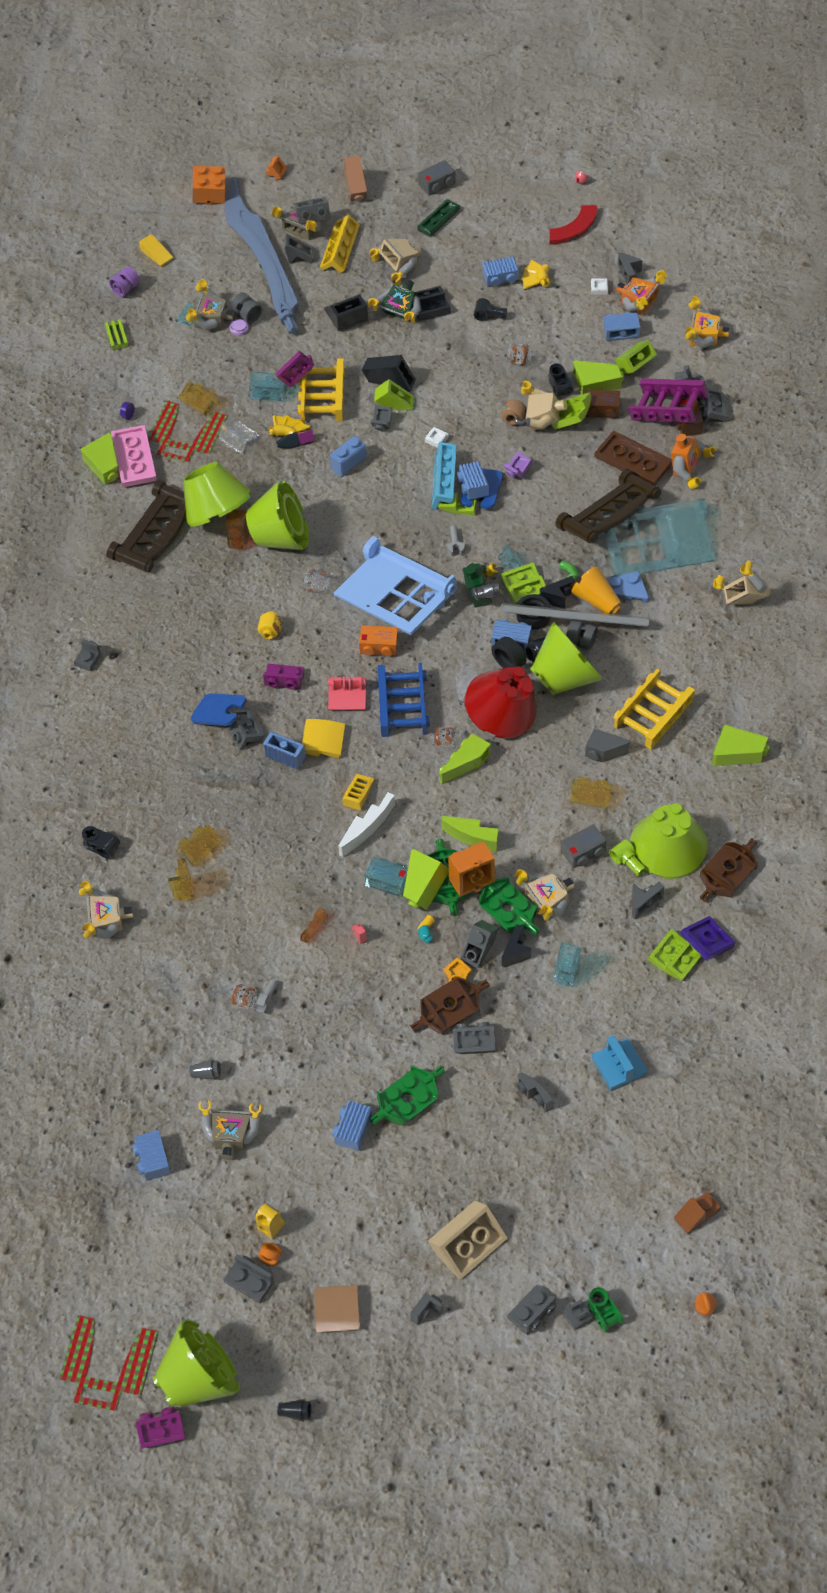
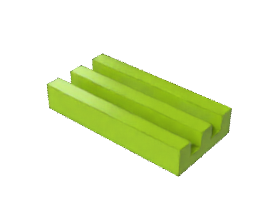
M118 319V322L113 320L111 324H108V322L104 323L112 350L128 347L121 319ZM116 327H119L124 342L122 344ZM111 328H113L118 345H114L110 331Z

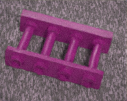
M641 379L639 384L643 396L638 406L630 405L628 411L631 419L637 421L694 423L696 418L692 408L697 398H707L709 392L705 380ZM650 396H658L654 406H646ZM665 397H674L669 407H661ZM681 397H690L686 407H677Z

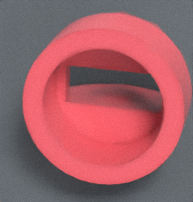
M577 171L575 181L583 184L587 181L589 175Z

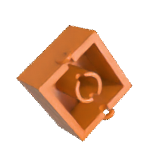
M193 166V203H206V205H212V203L225 204V166Z
M484 841L448 856L449 880L460 897L472 891L479 892L482 887L495 882V858Z

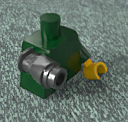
M471 563L463 568L466 587L475 608L492 603L491 598L501 594L499 583L488 584L486 575L492 577L498 573V571L494 570L497 566L495 563L487 567L480 565V563Z

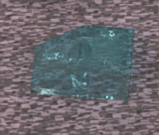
M564 942L561 943L554 969V982L561 986L573 987L580 968L581 947Z

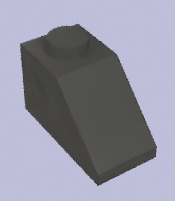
M594 728L586 744L585 756L591 760L601 762L628 754L630 740Z

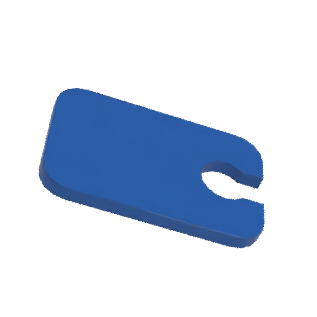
M482 468L489 484V496L482 497L484 500L481 502L480 507L491 509L496 503L502 481V473L498 470ZM462 492L460 503L463 506L471 507L473 500H468L467 495H463Z
M207 694L195 709L191 720L195 724L229 726L235 722L238 714H227V712L232 707L243 709L247 699L243 695Z

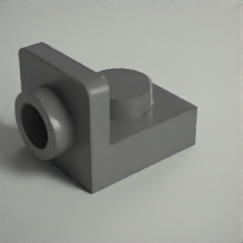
M83 639L81 641L82 649L74 660V665L91 672L99 660L101 652L96 642Z
M425 1292L410 1312V1320L418 1325L421 1320L425 1321L431 1309L441 1315L443 1312L441 1299L436 1295L432 1294L430 1296Z

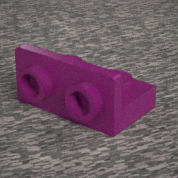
M298 351L275 374L278 379L291 388L307 372H310L315 364L312 356H306Z
M268 663L266 672L263 674L264 686L301 689L304 667Z
M172 1406L161 1409L162 1413L153 1415V1412H146L139 1415L140 1418L136 1419L135 1423L141 1449L185 1438L180 1409L175 1410Z

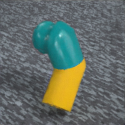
M430 915L425 917L417 929L419 938L424 940L425 943H430L433 940V934L430 933L429 928L435 920Z

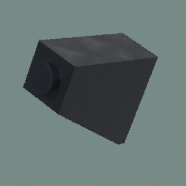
M402 355L367 358L362 368V372L368 382L381 385L390 379L408 392L411 391L416 380Z

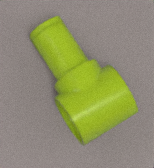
M622 840L609 850V855L616 864L622 863L627 865L637 877L645 872L646 867L635 857V849L628 840Z

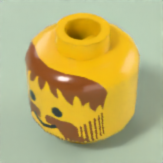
M269 611L262 614L257 628L258 633L265 639L277 638L280 635L283 620L276 612Z

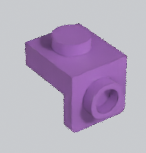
M517 451L509 465L505 463L504 467L509 476L513 478L517 476L522 479L533 461Z

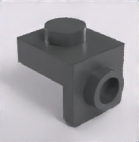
M375 405L374 416L371 419V424L375 427L374 429L380 431L390 429L392 407Z

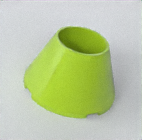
M219 462L204 465L183 479L187 523L189 526L194 527L210 522L209 519L217 515L222 517L245 503L250 498L249 493L252 494V492Z
M278 481L247 510V526L254 542L260 547L303 550L309 544L307 520L303 521L301 514L303 507L297 494L286 481Z

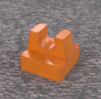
M275 156L265 172L268 176L281 179L287 167L279 156Z

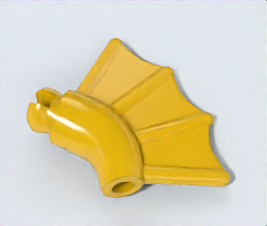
M531 260L530 264L523 269L524 275L520 279L524 283L523 289L537 284L548 287L550 285L547 275L550 269L549 266L546 264L540 265Z
M273 415L274 426L269 427V434L271 436L297 434L310 429L311 426L304 424L301 419H293L288 415Z

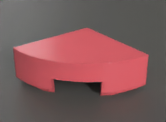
M360 924L352 926V931L359 943L366 942L367 935L364 927L360 926Z

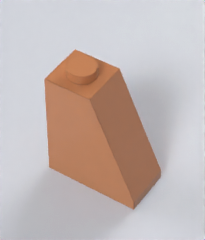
M360 155L344 158L343 172L350 200L361 201L366 198L367 189Z

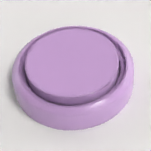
M236 319L230 323V331L234 335H244L249 330V324L243 319Z

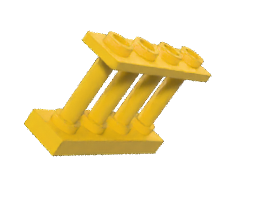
M344 358L337 359V366L312 368L310 372H307L300 379L299 389L302 390L298 392V401L301 402V404H298V415H301L302 421H305L306 413L335 414L336 421H343ZM334 374L336 378H333V380H307V375ZM307 387H333V389H336L333 393H306ZM306 400H333L335 404H332V406H306Z
M658 668L654 673L648 675L646 682L638 686L632 698L629 697L624 707L618 710L613 717L616 729L624 723L643 734L644 738H646L645 747L650 750L653 749L694 701L695 689L690 686L685 691L680 692L661 681V670ZM654 686H657L677 698L674 704H669L650 693ZM646 698L666 710V713L663 716H657L639 704ZM633 711H636L653 721L655 726L652 729H647L628 716Z

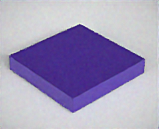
M710 916L682 929L680 933L706 961L734 948L736 944Z

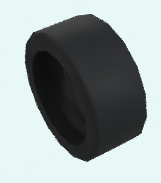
M537 594L523 596L517 603V605L551 608L549 601ZM516 614L517 621L531 625L532 630L544 627L550 620V617L545 616L532 618L524 614Z
M504 636L500 638L491 648L494 659L502 668L522 667L526 663L527 659L524 650L510 637Z

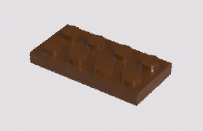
M614 430L594 453L595 458L621 471L630 469L635 472L636 476L653 485L657 484L672 465V459Z

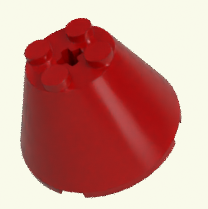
M507 667L484 672L476 676L468 685L464 697L465 708L472 722L483 732L487 731L494 734L497 738L510 739L523 735L530 729L536 718L537 706L532 681L522 667Z

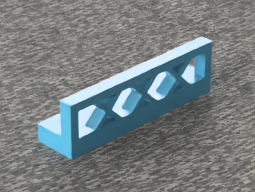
M439 442L434 459L431 509L437 510L439 501L448 503L453 501L456 460L455 444Z

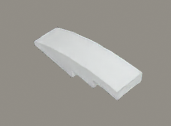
M387 792L379 807L372 804L364 818L355 817L338 845L339 856L344 857L377 830L394 808L395 795Z

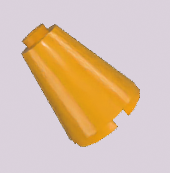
M594 566L581 576L582 580L580 583L576 582L571 592L575 596L603 613L617 614L621 610V601L598 567Z

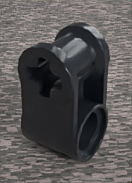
M558 363L552 364L549 368L548 380L555 396L559 397L560 394L566 392L573 393L571 379L568 377L563 365Z
M88 826L82 831L85 849L103 858L110 859L120 844V840L115 835L104 832L94 826Z

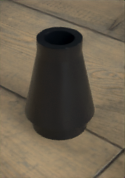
M300 1399L278 1403L277 1414L278 1416L304 1422L305 1419H310L311 1402Z

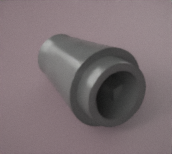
M214 1059L191 1065L189 1068L191 1078L216 1079V1077L221 1076L219 1060L214 1061Z

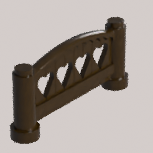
M625 469L619 476L620 485L574 517L566 512H562L557 517L555 525L558 529L568 531L588 543H595L598 540V534L610 530L629 519L649 498L658 499L661 496V490L659 487L636 476L635 472L630 469ZM627 494L640 495L636 497L634 500H629L627 498ZM614 503H627V505H624L621 509H616ZM605 511L615 513L611 514L608 518H604L601 512ZM589 520L602 521L594 527L589 524Z
M158 479L152 488V495L156 498L122 545L115 541L111 542L107 549L106 557L111 560L117 559L144 572H150L154 566V563L151 561L172 543L185 521L184 492L168 486L165 481ZM164 507H179V510L175 511L176 514L174 516H170ZM169 519L170 522L167 523L166 528H160L155 520ZM159 531L162 534L158 536L156 541H152L146 532ZM151 544L152 547L149 548L148 553L144 554L137 545Z

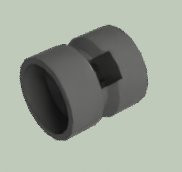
M244 292L239 293L232 301L231 309L247 323H254L260 318L262 306Z
M572 619L566 636L573 644L579 643L581 647L591 649L597 637L598 627L590 624L584 625L583 622Z

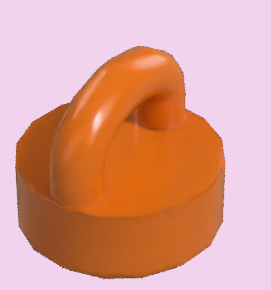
M265 1242L261 1246L259 1259L266 1265H275L280 1259L282 1250L276 1244Z
M702 1292L696 1297L695 1310L702 1316L712 1315L717 1306L715 1297L709 1293Z

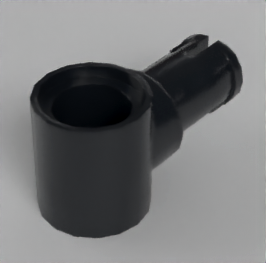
M480 298L476 301L473 315L479 321H485L491 317L506 319L508 308L495 307L489 300Z

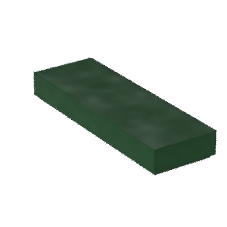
M446 199L417 226V230L431 237L460 210V205Z

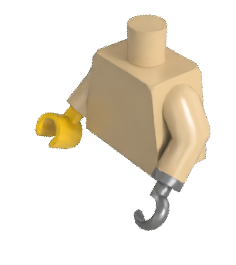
M523 381V387H521L522 394L528 395L531 393L532 395H529L526 419L519 421L517 419L518 416H516L514 420L519 425L525 423L532 431L544 429L559 420V412L567 410L566 400L559 401L554 393L538 388L533 389L529 381Z

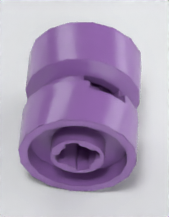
M126 266L119 274L109 279L111 289L119 297H123L130 292V289H134L140 284L139 275L130 266Z

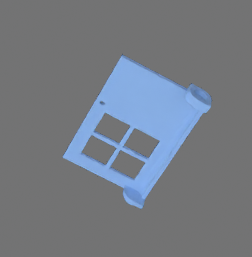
M372 536L363 548V554L367 561L333 594L412 635L455 593L457 586L455 576L451 575L449 578H446L380 545L379 539ZM406 577L420 583L408 596L395 590ZM424 586L438 592L426 605L412 599ZM390 593L404 599L392 612L378 606ZM408 602L422 608L410 621L396 615Z

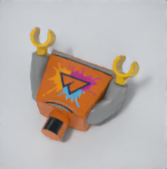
M664 270L657 272L655 277L650 279L632 278L628 285L620 282L617 285L616 292L622 294V305L629 312L634 311L643 316L658 297L659 283L663 284L665 282L667 274Z
M679 434L671 451L674 476L681 477L684 481L687 480L690 489H695L699 487L698 484H701L702 481L699 477L692 478L691 476L702 456V451L705 458L714 457L712 453L716 452L717 449L714 446L706 448L705 444L696 438Z

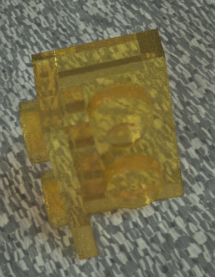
M188 381L178 397L179 400L205 416L214 403L218 405L220 403L214 392L210 390L206 392L204 390L205 387L197 382L193 384Z
M586 777L573 779L570 796L571 803L608 808L612 785L608 784L609 781L597 780V782H590V778Z
M208 824L203 828L201 825L192 832L194 836L189 840L185 837L177 844L179 846L176 850L177 854L181 853L192 866H195L222 842Z
M185 858L177 859L178 867H175L176 877L168 879L175 901H185L194 897L189 869Z

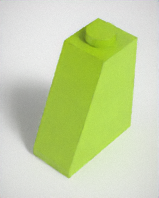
M573 361L572 373L581 395L586 394V389L612 391L622 389L624 374L623 371L619 370L617 364Z
M110 433L80 449L83 461L105 485L120 477Z
M724 725L713 753L712 765L761 763L763 756L767 757L770 746L767 745L768 737Z
M412 849L403 896L409 900L408 904L418 910L421 907L427 910L448 875L449 868L415 849Z

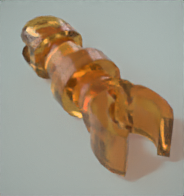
M322 908L316 910L313 921L308 923V928L300 936L301 941L305 943L310 941L314 931H317L320 928L319 925L327 919L326 910Z

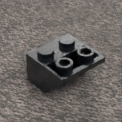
M355 295L324 307L325 312L338 331L368 320L367 304L361 295Z

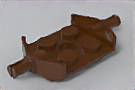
M751 838L746 845L727 842L700 871V878L706 887V890L700 895V899L703 902H706L713 894L732 898L733 892L753 869H757V860L751 852L757 845L756 840ZM729 863L732 864L734 868L726 869L724 865Z
M456 977L420 999V1020L410 1025L411 1029L415 1033L422 1027L427 1026L443 1035L444 1031L476 1011L480 1012L479 994L490 987L489 983L485 979L475 985V983L472 984L464 978ZM452 999L455 1001V1005L452 1008H447L444 1006V1002Z

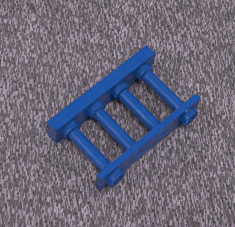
M418 663L419 672L395 674L385 672V665H377L381 737H389V729H392V727L421 725L423 735H426V727H430L429 716H425L423 681H427L426 670H422V663ZM419 680L420 687L390 689V687H386V683H390V681ZM420 695L421 703H387V698H391L390 696ZM421 710L422 718L392 720V718H388V714L395 711Z

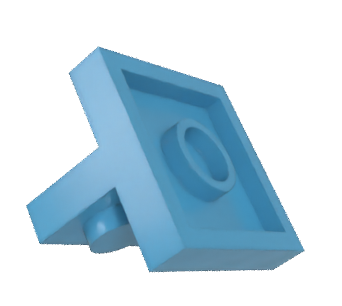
M613 1035L607 1038L606 1048L593 1053L591 1056L610 1091L647 1075L646 1067L628 1038L617 1041Z

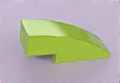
M442 816V830L450 836L470 846L484 841L490 851L497 852L499 829L480 827V820Z

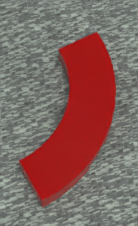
M581 205L580 213L575 220L565 226L549 229L550 245L569 242L570 239L576 236L580 237L587 232L596 219L597 205Z

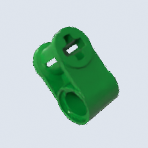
M601 1287L593 1288L589 1293L588 1307L600 1329L605 1333L611 1326L623 1323L624 1319L607 1291ZM600 1297L604 1302L600 1304L595 1303L593 1298Z

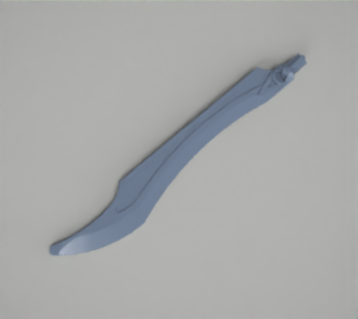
M232 177L225 198L227 222L242 237L257 257L266 275L273 305L281 323L286 326L288 333L295 335L298 328L295 324L294 310L299 306L298 301L259 215L251 213L245 207L240 197L237 177Z

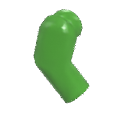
M564 560L560 562L559 568L568 572L569 575L567 577L572 576L576 581L580 575L577 567Z

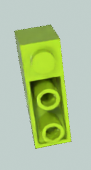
M473 733L468 738H465L458 751L452 753L449 762L440 768V783L444 784L480 768L491 754V744Z

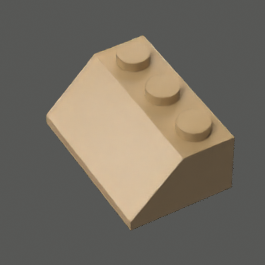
M475 1200L430 1238L428 1243L438 1258L461 1280L508 1238L488 1206Z

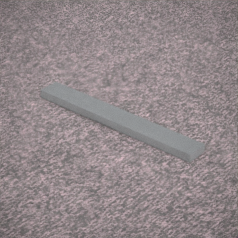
M506 603L501 605V610L504 613L649 626V619L647 617Z

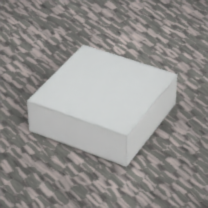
M608 278L591 279V295H608Z
M433 427L425 437V442L437 448L439 442H445L449 438V434Z

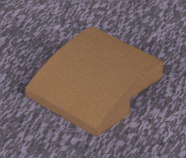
M358 1285L314 1288L316 1332L360 1329Z

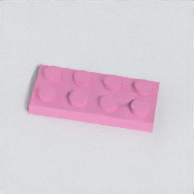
M145 425L111 431L122 487L157 481Z

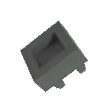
M581 1299L562 1311L574 1331L593 1320L591 1313Z

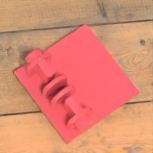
M334 676L328 678V710H366V678H362V676L352 678L349 676L347 679H345V676H343V679Z

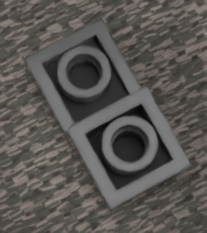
M522 1072L519 1073L516 1085L520 1093L525 1094L527 1099L534 1097L536 1104L539 1107L542 1106L545 1112L553 1109V1099L536 1080Z

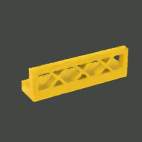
M350 215L335 222L320 265L323 271L331 266L339 273L345 271L360 226Z

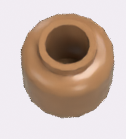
M509 400L502 410V419L507 424L518 425L514 419L518 416L517 419L519 421L523 420L526 412L525 405L519 400Z

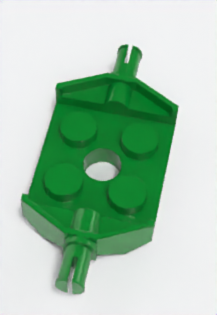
M438 839L435 841L437 851L430 853L428 856L449 868L448 856L459 851L446 849L444 840L440 839L439 843ZM446 877L432 901L448 905L450 915L454 916L455 912V916L459 914L457 904L468 897L470 893L460 897L451 884L449 877Z
M509 877L496 879L495 882L483 887L479 898V905L508 933H513L516 924L524 926L525 930L529 929L535 936L541 932V929L533 923L538 904L534 906L509 882ZM505 905H511L513 907V910L505 911L503 907Z
M440 1065L434 1071L428 1072L411 1066V1070L384 1091L381 1093L377 1091L380 1110L369 1118L370 1122L374 1126L382 1119L389 1120L395 1125L406 1124L438 1099L436 1079L445 1073L444 1068ZM405 1095H411L413 1100L411 1102H404L402 1098Z

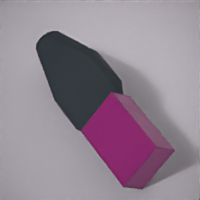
M311 429L297 434H288L276 441L278 448H293L299 444L315 441L314 433Z

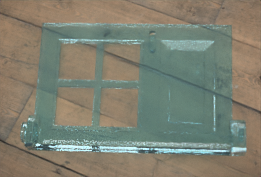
M705 499L639 509L633 516L621 523H633L637 539L634 541L618 543L614 528L603 532L614 576L637 571L639 574L715 561L704 518L708 513ZM611 514L602 515V516H603L604 518H608V517H610ZM655 518L659 536L641 539L636 521ZM661 541L665 559L646 562L642 543ZM638 544L642 563L623 565L619 547Z

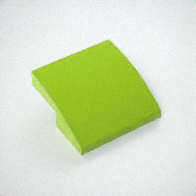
M590 392L566 400L567 410L559 412V420L552 424L554 430L582 422L590 406Z
M534 562L500 574L501 581L514 604L518 603L523 596L528 594L539 595V589L546 586L542 575L539 576Z
M670 929L647 960L670 976L682 981L701 955L688 941L673 929Z

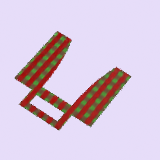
M166 401L148 436V440L161 443L156 454L189 462L194 451L209 454L228 415L215 412L202 427L192 445L169 439L176 421L179 403ZM167 445L188 450V453L185 457L164 452L163 450Z
M78 1315L59 1380L78 1383L73 1402L116 1411L121 1392L141 1396L158 1331L141 1328L126 1357L118 1383L89 1378L86 1375L93 1345L94 1318ZM88 1387L114 1392L112 1401L109 1403L81 1397L83 1388Z

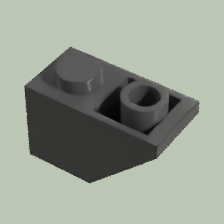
M483 920L473 924L461 960L479 968L491 949L499 928Z

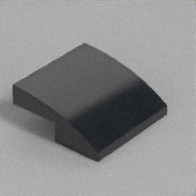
M441 286L415 292L420 299L421 311L417 315L419 320L451 313V307L445 298V292Z

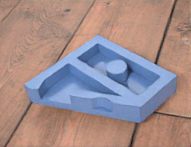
M638 571L606 578L618 598L630 601L632 598L642 599L643 603L649 602L648 594Z

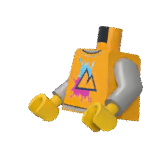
M694 296L689 303V308L696 309L693 314L692 327L689 326L685 330V338L690 340L689 346H699L701 348L716 346L718 337H728L729 327L719 326L720 317L709 313L700 305L699 297Z

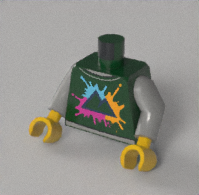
M405 279L402 287L393 285L377 298H371L368 301V307L373 306L374 311H377L378 306H380L379 308L383 312L404 319L405 322L410 321L412 324L415 323V318L421 311L420 299L414 291H411L414 282L409 279Z

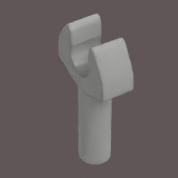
M452 526L450 527L452 542L447 544V552L450 556H453V549H459L460 556H462L465 551V543L459 542L457 527Z
M272 979L265 992L260 993L256 1003L259 1006L256 1011L261 1013L267 1011L269 999L278 985L276 980Z

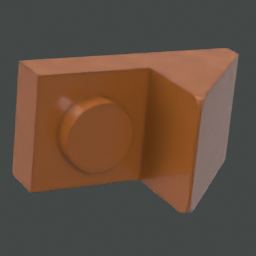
M707 1191L696 1200L691 1197L674 1216V1219L689 1234L721 1210V1206Z

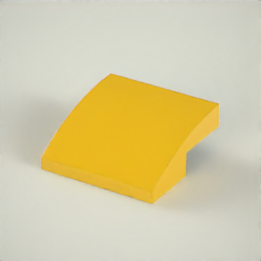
M306 719L302 744L305 745V753L315 757L324 754L339 759L345 724L330 720Z

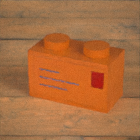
M361 625L360 654L397 656L398 627Z

